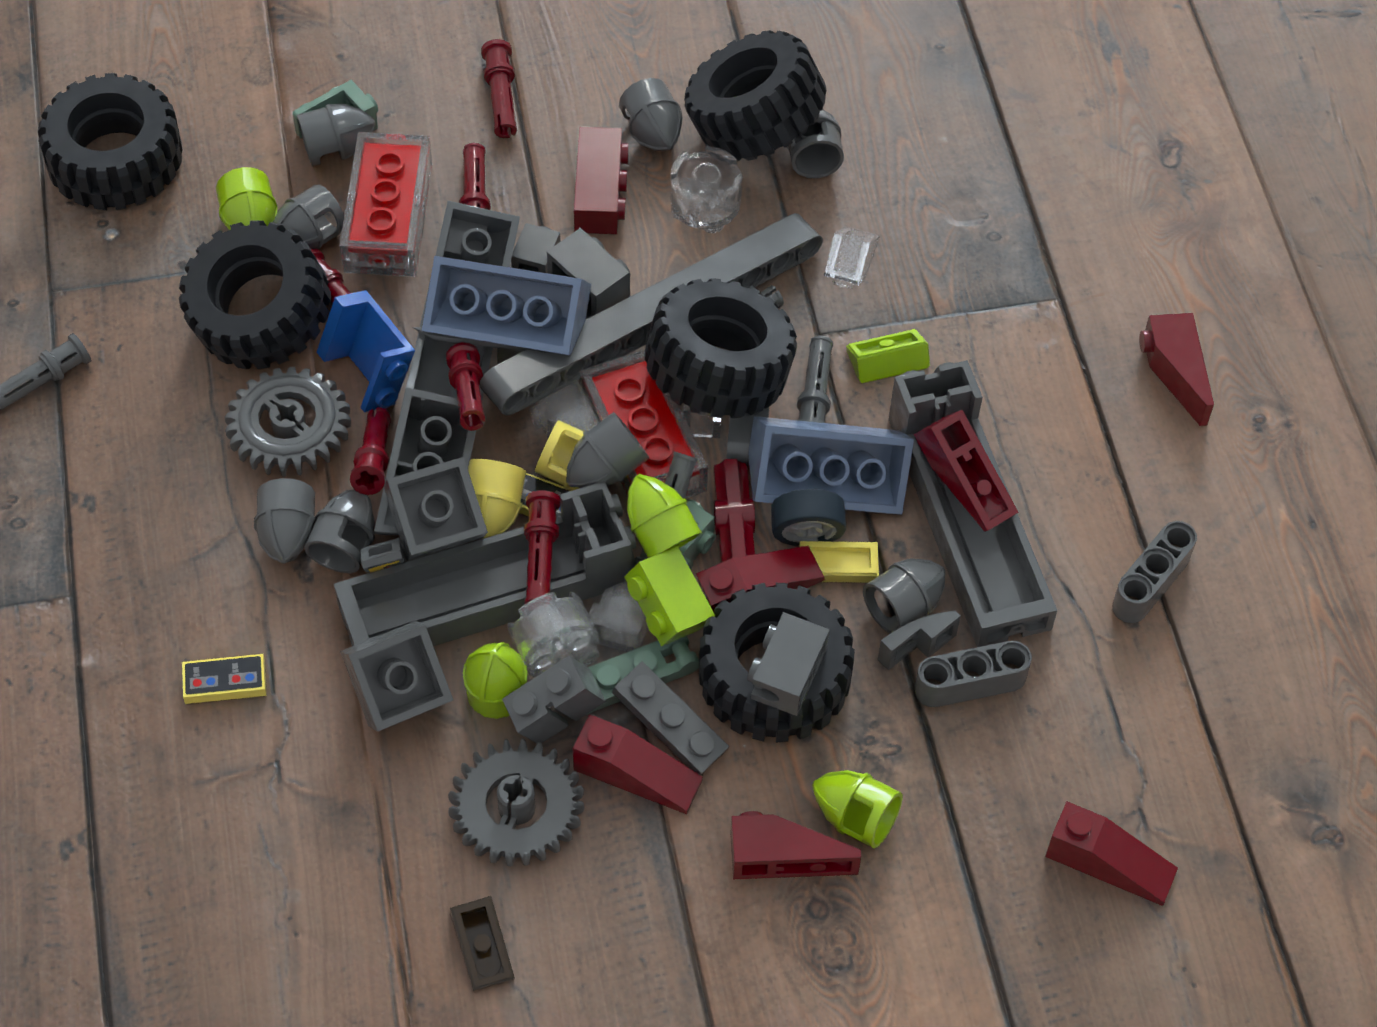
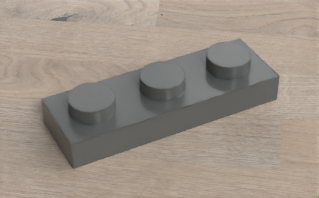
M643 661L613 688L612 693L688 768L699 775H702L729 748V745Z

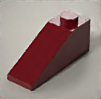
M1194 314L1149 315L1146 328L1140 332L1139 336L1141 352L1147 353L1149 367L1198 425L1207 426L1214 407V401Z
M963 410L947 415L913 434L932 469L984 532L1019 513Z
M809 545L735 557L696 573L699 586L713 612L722 601L726 600L730 603L731 594L738 590L744 589L746 593L752 591V585L765 583L766 587H775L776 582L788 583L787 588L797 590L798 586L808 588L825 581L824 575Z
M589 714L573 746L574 771L686 815L703 781L701 775L629 729Z
M1066 801L1054 829L1045 857L1161 906L1165 903L1178 867L1108 818Z
M747 811L739 816L731 817L730 838L733 880L859 874L861 849L774 814L763 815L758 811Z

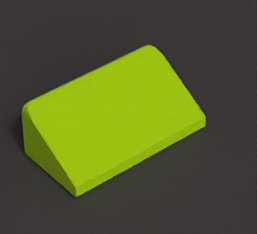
M915 329L846 345L852 366L861 383L901 375L912 370H923L930 366L928 343Z

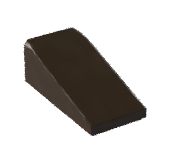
M488 896L451 907L450 915L473 991L515 979L492 897Z

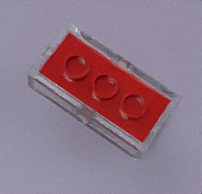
M358 132L340 240L344 273L417 277L432 171L430 136Z
M645 350L580 370L581 398L594 426L614 411L649 456L648 460L624 477V481L621 482L627 497L628 490L635 476L639 474L655 477L665 483L674 451L698 459L685 498L707 491L708 464L679 405L671 400L668 392L663 394L657 387L656 380H652L646 368L647 363L644 360Z

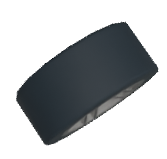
M802 489L782 494L774 499L771 504L772 533L774 538L782 543L799 546L800 541L833 542L841 538L846 531L843 498L834 492L822 489Z

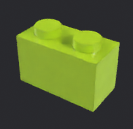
M678 546L640 561L624 576L631 597L638 602L646 617L649 631L657 637L661 647L699 631L704 627L709 617H715L711 606Z

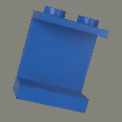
M364 290L335 297L316 352L324 362L347 356L351 358L369 381L360 407L365 413L371 409L376 410L377 407L385 409L395 405L415 349L371 295Z

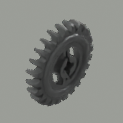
M289 367L287 373H283L280 368H276L273 370L272 376L265 372L259 374V382L253 379L246 382L248 390L239 389L236 391L237 399L229 402L230 412L225 415V422L228 425L225 433L227 438L231 439V449L233 451L238 450L239 459L242 462L246 461L247 456H250V464L253 470H256L258 464L264 461L265 472L267 475H270L274 465L279 464L280 473L285 477L288 466L293 464L297 474L301 476L303 462L306 461L316 471V456L324 458L329 463L330 453L328 447L333 448L339 453L341 445L337 437H341L344 441L348 440L346 428L351 427L350 405L345 402V393L337 390L336 382L332 380L325 382V375L322 373H317L311 377V370L307 368L303 369L300 373H296L295 367ZM288 398L302 400L313 408L316 417L311 427L306 425L302 405L296 400ZM265 409L270 414L274 437L266 433L260 425V419Z
M524 738L521 739L517 751H513L509 740L505 739L503 753L499 754L493 745L489 743L487 748L488 759H484L475 751L473 753V761L476 768L469 767L466 763L461 764V771L466 779H460L457 776L453 777V786L459 792L450 791L448 798L457 807L451 806L448 813L452 819L457 820L453 824L454 832L458 834L465 833L462 836V844L465 846L476 844L474 848L476 856H482L489 851L490 863H496L503 856L506 859L507 866H513L516 858H520L523 865L528 866L532 855H535L540 861H545L546 849L558 853L561 851L558 840L569 842L573 839L572 832L569 829H575L581 825L580 818L576 815L581 814L585 806L582 801L577 800L583 797L584 788L580 785L574 788L579 781L577 771L566 775L570 769L569 759L566 758L562 763L556 765L558 758L556 748H553L546 757H543L541 741H538L532 752H528ZM536 784L546 796V810L541 818L531 826L515 829L516 825L525 824L531 820L535 813L533 785ZM496 786H498L497 801L501 816L499 824L493 821L486 808L488 796Z

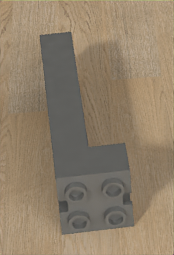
M968 360L957 363H943L935 369L934 373L928 375L925 374L924 370H912L900 376H895L888 420L892 430H900L914 439L909 474L976 646L981 647L1008 641L1009 636L1021 633L1022 637L1052 630L1057 608L1018 513L984 532L932 469L913 435L941 418L963 410L1008 492L978 419L983 396Z
M606 482L596 483L560 494L561 516L556 517L559 536L553 542L551 604L548 609L535 611L528 609L524 604L526 599L529 541L524 535V527L396 566L334 583L337 604L348 631L351 645H357L417 621L426 625L432 644L436 646L627 587V581L624 576L636 565L632 549L636 548V541L633 532L630 530L631 527L629 525L624 527L621 519H619V517L623 516L619 497L617 494H610Z

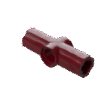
M724 459L721 463L714 465L713 470L716 500H714L715 534L719 535L721 563L731 558L755 554L753 533H755V507L753 499H750L747 465L738 461V459Z

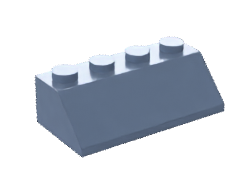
M434 256L422 331L571 355L585 323L591 284L580 278Z
M754 416L748 453L753 501L773 503L774 499L784 493L802 489H822L841 496L844 500L845 510L902 515L914 439L900 430Z

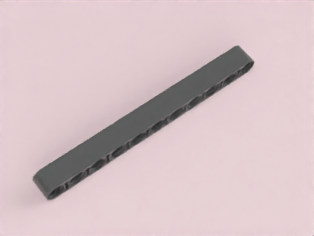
M798 213L791 214L585 320L571 355L527 349L489 369L480 380V389L504 415L514 414L646 345L656 307H658L662 297L675 287L683 283L687 286V283L692 280L701 279L702 282H707L710 278L721 279V282L730 283L731 280L741 283L740 286L748 289L750 287L755 288L813 257L821 248L823 238Z

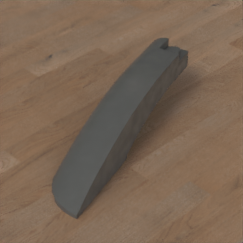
M447 201L436 256L510 267L520 217ZM426 296V301H425V305H424V310H423V314H422V319H421L420 327L423 326V320H424V314H425L427 296ZM418 332L385 483L389 478L464 457L468 469L476 430H466L460 424L457 392L450 384L448 377L450 368L446 362V353L456 342L434 340ZM474 345L479 350V366L482 368L484 375L489 370L493 347ZM480 389L481 400H482V399H483V394H484V392ZM383 488L374 534L399 535Z

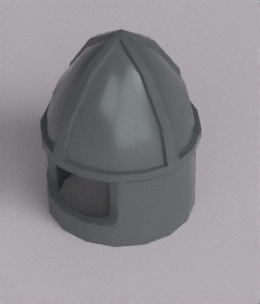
M648 78L632 84L624 91L619 100V108L624 118L629 120L628 129L631 136L640 145L655 151L673 149L680 136L683 119L680 105L672 97L665 82L660 79Z
M327 104L323 108L297 115L303 142L312 167L321 165L320 157L325 154L338 151L341 160H345L358 153L370 139L375 126V120L366 112L346 104Z
M825 110L820 111L819 118L814 124L808 126V131L803 136H797L792 140L793 143L787 146L793 169L798 175L806 178L828 176L836 172L844 160L840 126L834 116Z
M319 184L310 187L294 198H288L278 210L273 221L283 225L285 229H292L299 234L303 242H306L311 250L320 249L324 243L343 233L346 229V219L339 203L325 187ZM331 212L334 215L337 228L327 221L324 216L325 213Z
M613 411L591 430L583 432L582 438L574 447L567 466L566 482L569 486L578 488L606 482L608 487L619 481H624V477L648 460L649 456L627 426Z
M280 478L270 480L262 484L257 490V515L254 517V529L257 532L260 546L271 559L283 564L294 561L304 549L316 521L315 491L307 483L296 479Z
M351 489L345 490L333 497L322 510H319L315 516V524L304 546L305 552L312 560L330 570L341 573L357 572L362 564L361 548L368 547L375 539V520L371 500L368 495L360 494Z
M910 558L892 564L886 572L863 586V597L870 614L880 627L889 634L912 621L930 615L937 607L945 588V569L931 560ZM876 589L888 599L895 611L894 616L887 617L882 613L874 598Z

